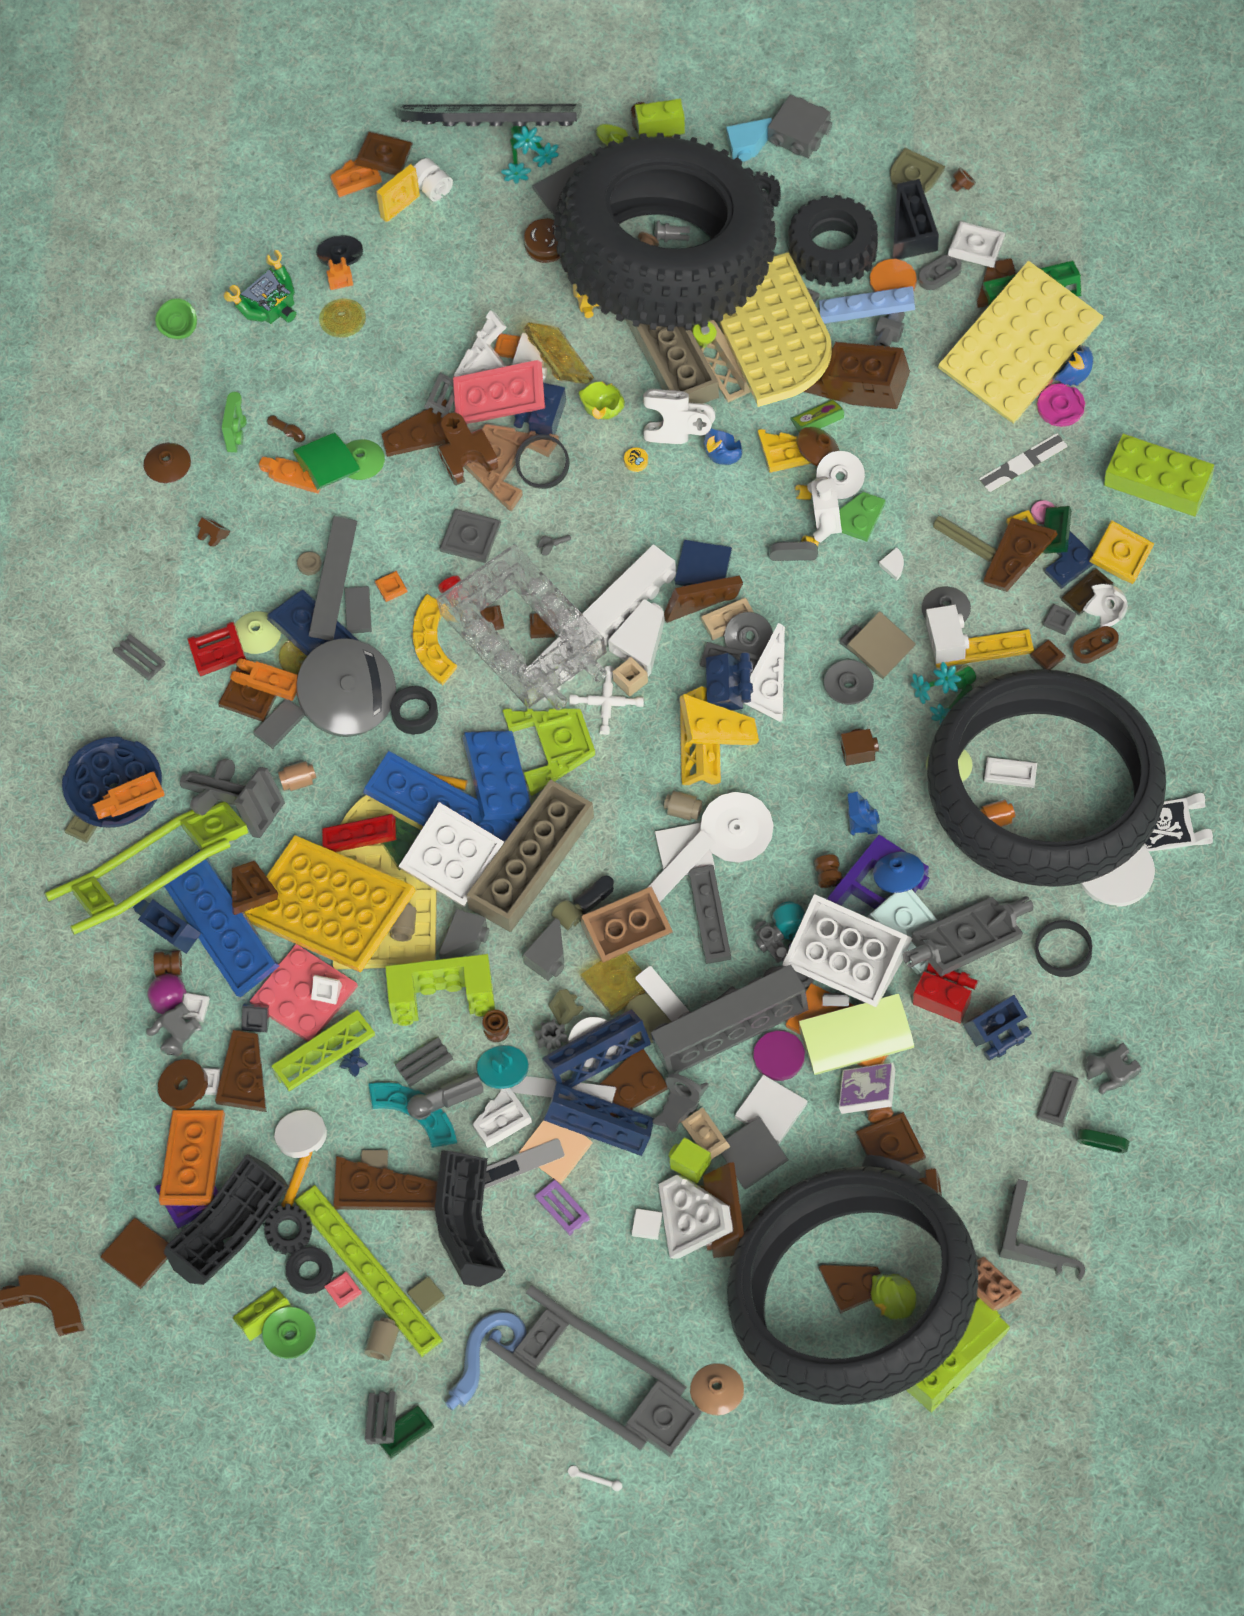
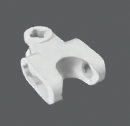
M650 389L643 394L644 406L657 410L664 419L661 422H650L643 430V436L646 441L671 444L686 443L689 440V434L705 435L708 433L715 420V411L710 405L689 403V394L686 392Z

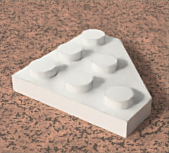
M675 1175L659 1184L670 1258H681L733 1231L729 1206L686 1177Z

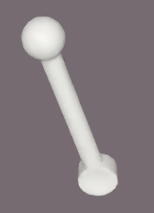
M571 1466L568 1469V1474L571 1477L579 1476L612 1487L614 1491H619L622 1488V1483L618 1480L612 1482L579 1471L576 1466Z

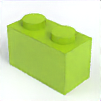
M681 99L635 105L638 136L644 133L648 137H656L657 133H663L664 137L674 136V134H685V116Z

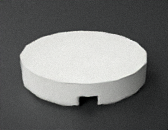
M297 1110L280 1120L275 1128L274 1137L282 1153L293 1158H301L310 1155V1152L313 1150L317 1151L322 1147L326 1140L327 1129L322 1117L316 1112Z

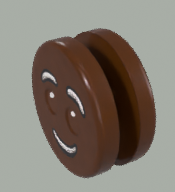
M541 218L535 220L525 230V250L528 256L537 262L550 263L560 259L556 248L558 242L554 236L555 227L558 226L554 225V219Z

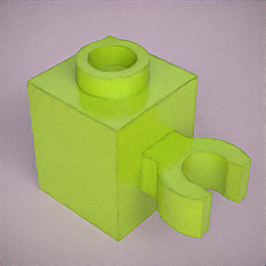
M685 1137L680 1144L676 1143L672 1147L668 1155L670 1157V1168L696 1184L711 1164V1153Z

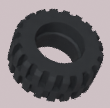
M828 195L821 196L819 200L813 199L808 201L807 206L802 205L798 209V213L793 215L788 231L789 254L801 276L806 274V279L810 282H813L815 279L818 280V285L825 286L826 283H832V287L839 286V282H845V285L852 283L854 277L857 280L861 279L864 276V271L869 272L872 268V262H875L877 257L878 226L873 219V214L868 209L865 211V206L862 203H855L854 199L849 197L846 199L841 198V195H834V197L829 198ZM840 231L849 235L854 241L844 248L831 250L818 246L813 242V239L823 232Z

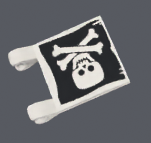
M1197 793L1187 798L1164 802L1159 820L1149 839L1144 844L1148 852L1213 843L1211 829L1193 832L1189 809L1205 807L1204 794Z

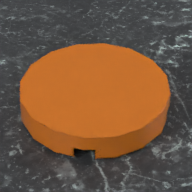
M886 259L879 262L870 274V287L874 292L911 286L915 290L917 284L916 272L913 267L899 259Z

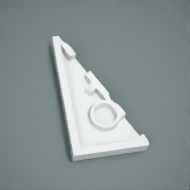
M778 623L750 676L751 683L753 684L751 702L743 704L782 722L785 627Z

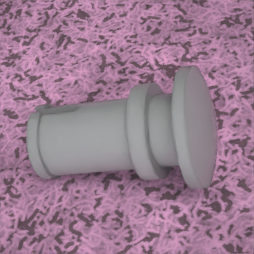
M657 220L654 228V237L658 241L659 239H664V242H668V240L689 241L690 238L689 235L680 234L690 233V226H669V223L660 225V220Z

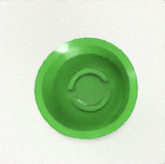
M171 299L160 307L156 314L155 322L158 330L164 336L171 339H184L189 337L196 329L197 315L192 305L187 301Z

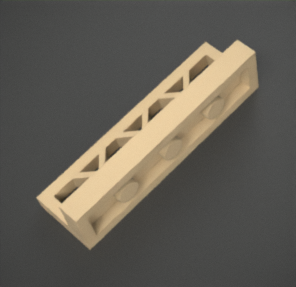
M711 320L708 322L715 326L717 332L716 338L707 347L715 349L717 355L715 359L705 358L708 363H713V366L710 365L718 380L719 390L727 402H731L751 391L726 337L716 322ZM717 364L728 368L727 376L715 373L714 370ZM727 383H736L741 390L729 394L726 390Z

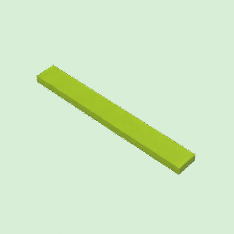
M316 1185L294 1200L299 1209H304L307 1212L306 1214L310 1217L313 1226L390 1320L395 1322V1326L399 1328V1331L421 1358L443 1342L438 1333Z

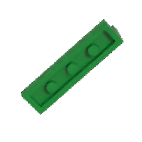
M1073 260L1040 268L1063 287L1074 284L1075 290L1070 292L1077 297L1081 296V274ZM1016 274L983 282V290L988 299V307Z

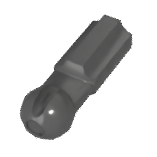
M471 1073L440 1086L438 1090L429 1094L413 1096L408 1102V1113L414 1119H426L432 1112L438 1109L451 1107L484 1092L483 1085L477 1073Z

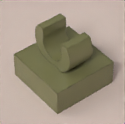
M568 989L559 990L548 1005L559 1025L568 1024L574 1016L579 1015L583 1010V1006L577 1007L575 1004V1000L578 998L577 995H570Z

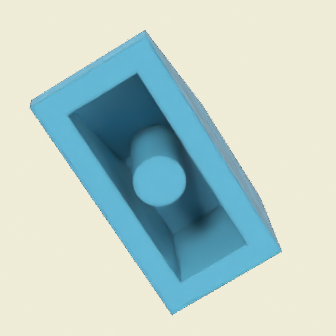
M772 118L726 127L727 142L732 159L738 157L742 161H748L751 157H756L768 141V126L772 122Z

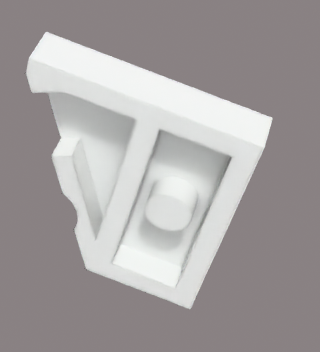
M511 1088L500 1089L501 1091L495 1100H490L485 1107L484 1113L479 1115L473 1123L475 1132L486 1148L532 1123L531 1117Z

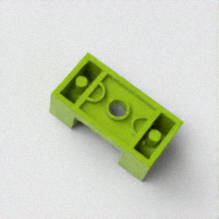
M488 954L385 966L388 1000L393 1024L398 1023L400 1026H409L413 1024V1021H419L416 993L419 992L423 995H431L436 990L446 989L449 992H457L462 987H466L470 1015L475 1014L478 1017H484L488 1011L495 1010Z

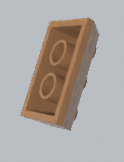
M652 886L581 916V926L590 946L602 963L673 933Z

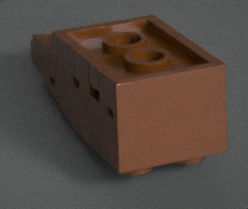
M835 342L832 347L829 365L824 374L803 392L850 405L898 409L910 369L903 348Z

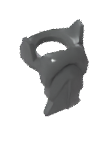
M678 1070L667 1076L666 1084L670 1091L667 1098L668 1102L663 1107V1112L653 1119V1124L668 1127L672 1132L677 1131L681 1121H684L689 1113H692L698 1107L699 1100L709 1087L707 1082L697 1084L691 1079L679 1075Z

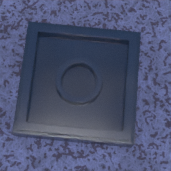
M684 540L675 577V585L688 586L726 578L732 547Z

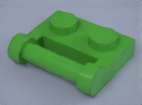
M238 392L228 394L222 423L227 452L237 453L238 445L243 444L244 434L241 428L247 424L246 417L243 415L241 408L242 398Z

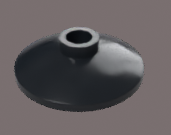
M346 235L330 237L324 240L317 248V257L326 266H329V260H332L333 264L341 263L342 257L345 258L346 264L349 266L357 262L363 255L362 243L358 239Z

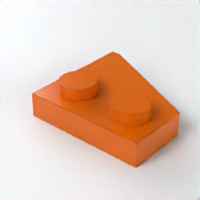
M349 160L344 164L343 168L330 176L331 183L338 197L382 182L381 175L377 170L356 165V160L354 162Z

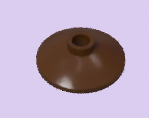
M806 427L797 435L799 451L806 460L816 466L819 465L826 455L840 451L833 437L820 428Z
M162 443L153 447L146 454L143 466L145 473L152 480L159 483H172L180 480L187 474L191 466V457L189 452L179 444ZM165 457H170L167 461L162 460Z

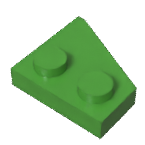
M862 492L839 509L842 533L867 542L885 506L886 500Z

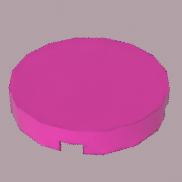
M1063 383L1053 384L1043 389L1040 393L1037 409L1045 422L1059 427L1070 426L1079 421L1084 414L1085 400L1077 388L1073 386L1071 388Z

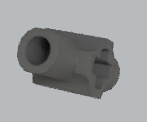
M904 312L889 314L887 318L880 317L875 330V336H877L874 343L875 346L890 347L892 341L899 342L904 330L905 323H902L905 317Z

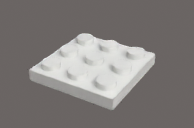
M439 802L399 865V868L462 907H465L467 904L466 895L500 850L504 841Z

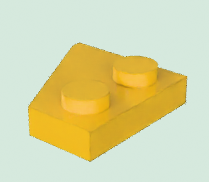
M764 429L758 430V437L769 473L811 464L799 451L797 436L781 432L780 435L766 433Z

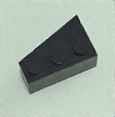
M920 179L897 184L893 259L900 260L938 251L939 233Z

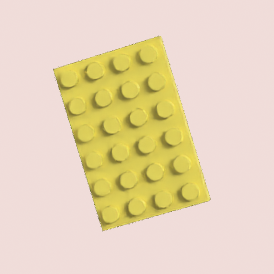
M1028 261L940 362L938 368L1014 424L1066 364L1074 352L1077 351L1078 346L1082 345L1101 323L1103 316Z

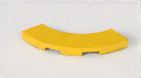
M426 594L414 617L413 643L416 655L423 668L435 681L444 685L457 669V665L442 651L437 636L438 625L447 606Z

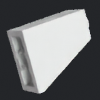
M644 599L608 640L611 653L623 661L632 657L648 673V676L652 672L665 623L663 609L658 604H651Z

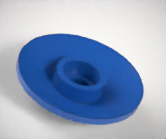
M894 852L884 856L876 863L873 870V877L877 886L891 893H902L913 889L922 881L924 876L922 861L916 855L908 852Z

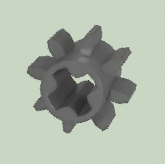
M555 1019L546 1024L541 1022V1031H535L536 1038L540 1039L537 1042L538 1048L545 1046L548 1053H551L552 1049L561 1048V1042L568 1041L567 1035L563 1034L565 1032V1025L558 1026L555 1023Z

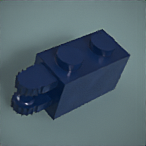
M153 899L150 903L142 900L133 907L134 911L140 915L138 919L140 922L185 954L188 953L201 935L199 931Z

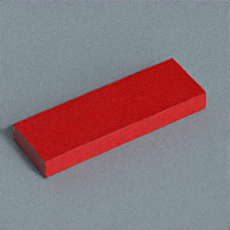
M393 814L322 828V847L334 852L396 840V817Z

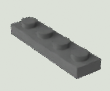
M714 865L692 868L689 871V878L706 964L731 960Z

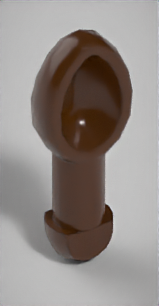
M275 415L268 417L267 424L271 427L281 430L286 436L292 437L298 443L305 440V434L298 426L287 424Z

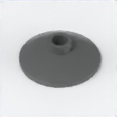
M949 586L938 587L931 590L923 599L922 613L925 619L926 609L944 607L945 605L942 603L945 601L950 602V605H956L957 613L962 614L964 622L970 615V601L957 588Z
M754 612L740 613L728 623L725 630V643L728 648L761 656L773 634V630L768 620L762 615ZM749 631L753 632L755 635V638L752 641L747 639V633Z
M843 660L835 663L828 669L824 678V687L829 697L834 701L845 705H853L869 697L874 687V678L870 669L863 663L855 660ZM847 683H851L853 687L846 688L844 687V685Z

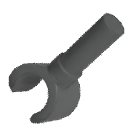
M567 535L557 539L543 536L537 548L544 547L541 554L547 556L550 554L553 546L570 541L571 536Z

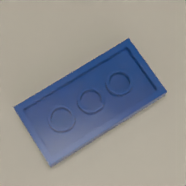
M513 731L465 732L463 742L482 820L522 819L531 807Z

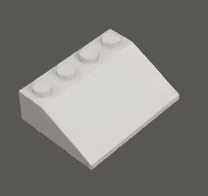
M814 894L782 965L788 966L791 964L795 971L877 1007L902 963L903 953L907 951L912 938Z

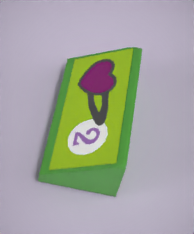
M832 399L790 419L798 432L806 427L821 429L843 419L844 410Z

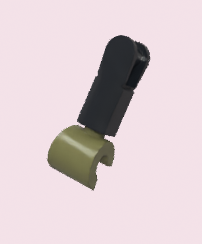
M607 875L602 876L592 887H589L575 898L574 904L566 900L557 905L552 912V916L555 919L557 918L560 924L568 931L573 925L576 926L581 921V916L587 914L613 892V878Z

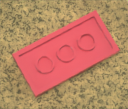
M535 360L453 377L455 413L460 414L466 424L545 409L541 361Z

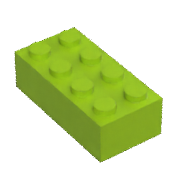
M1122 434L1106 470L1104 486L1196 517L1211 483L1215 464Z

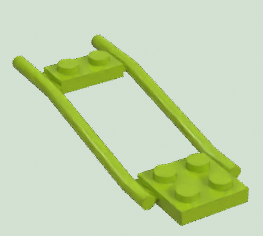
M226 802L213 806L205 815H199L190 810L176 816L90 873L45 892V897L49 902L69 892H73V895L91 916L70 926L73 935H76L122 914L206 858L230 848V841L236 840L248 833L247 825ZM182 825L183 830L199 847L200 851L115 905L97 879Z

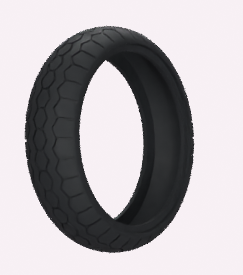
M1033 669L1004 674L986 681L968 692L951 708L936 731L930 748L927 782L931 803L938 821L948 837L967 857L988 871L1015 882L1034 886L1058 887L1076 885L1102 877L1126 863L1141 849L1152 834L1162 812L1166 792V771L1162 751L1152 729L1139 711L1124 697L1104 684L1079 674L1060 670ZM1028 714L1060 716L1093 729L1118 751L1132 779L1134 800L1128 810L1115 823L1092 836L1064 842L1033 840L1000 827L979 810L969 797L962 783L958 760L963 750L975 736L999 721Z
M863 1166L838 1168L813 1175L792 1185L772 1199L751 1221L737 1245L729 1270L727 1284L729 1316L736 1338L744 1353L754 1366L777 1386L804 1399L825 1404L855 1405L870 1403L889 1398L913 1387L933 1373L951 1355L968 1328L975 1308L978 1292V1263L973 1242L966 1226L954 1208L934 1189L918 1179L889 1169ZM857 1213H883L906 1219L918 1225L940 1245L942 1257L941 1274L938 1287L930 1305L914 1326L883 1348L849 1358H820L798 1352L786 1346L767 1329L765 1297L768 1284L777 1264L796 1241L825 1222Z

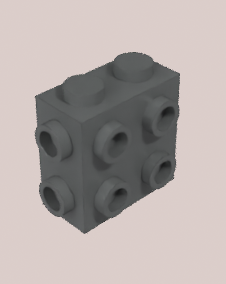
M790 94L768 126V141L777 147H783L792 151L795 155L809 159L813 151L816 152L819 149L823 136L828 135L833 125L831 122V112L822 106L807 102L804 98Z

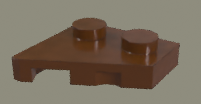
M255 860L232 868L233 915L278 900L277 890Z

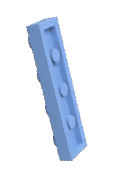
M913 286L819 300L820 316L825 324L915 310Z

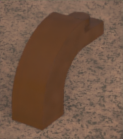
M32 1274L18 1276L20 1286L9 1285L0 1289V1310L28 1303H37L47 1307L52 1312L54 1326L59 1337L85 1331L82 1314L73 1295L65 1286L52 1278Z

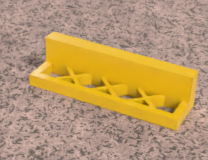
M703 686L686 693V695L707 702V688ZM680 704L682 784L691 785L700 780L711 785L721 783L720 744H696L694 751L690 755V748L693 743H688ZM696 763V773L690 776V770Z

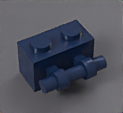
M543 383L545 409L515 414L513 425L516 428H522L525 422L529 423L530 432L534 431L538 435H555L566 404L565 387Z
M729 653L706 658L707 702L731 711L743 709V703L751 702L753 684L751 683L750 673L753 671V663L750 662L749 653H741L740 661Z
M1015 995L1001 1000L963 1024L976 1047L987 1042L990 1043L991 1048L984 1052V1056L988 1061L995 1057H1002L1006 1054V1050L1014 1045H1021L1027 1037L1032 1035L1031 1030L1027 1026L1019 1029L1017 1023L1027 1018V1015ZM1008 1030L1009 1037L1001 1041L998 1035Z

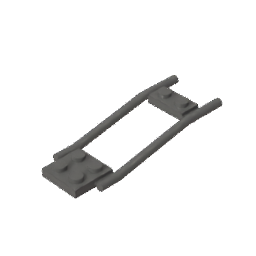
M531 1285L526 1294L547 1309L514 1353L508 1351L492 1338L485 1347L527 1378L618 1434L640 1451L648 1441L671 1457L702 1414L699 1409L680 1397L687 1387L664 1370L578 1318ZM568 1325H571L658 1379L625 1426L535 1370L567 1329Z

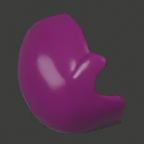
M162 974L150 983L147 996L154 1011L164 1014L180 1004L183 994L187 992L180 977L173 974Z

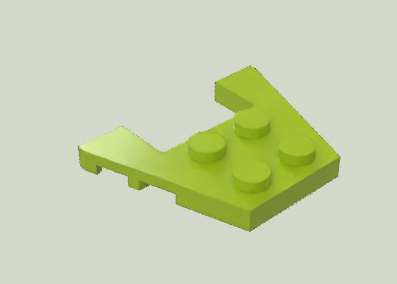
M527 709V711L503 710V716L509 731L515 732L535 727L548 764L547 766L524 772V778L531 796L543 790L550 779L554 782L596 755L581 709H549V711H533L532 709Z

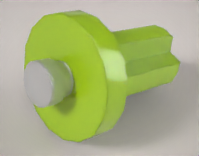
M708 322L706 327L701 328L697 324L693 328V335L698 345L702 346V348H706L716 338V328L710 322Z

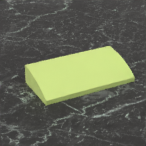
M899 994L881 998L877 1007L863 1003L799 1021V1030L814 1075L914 1048L912 1035Z

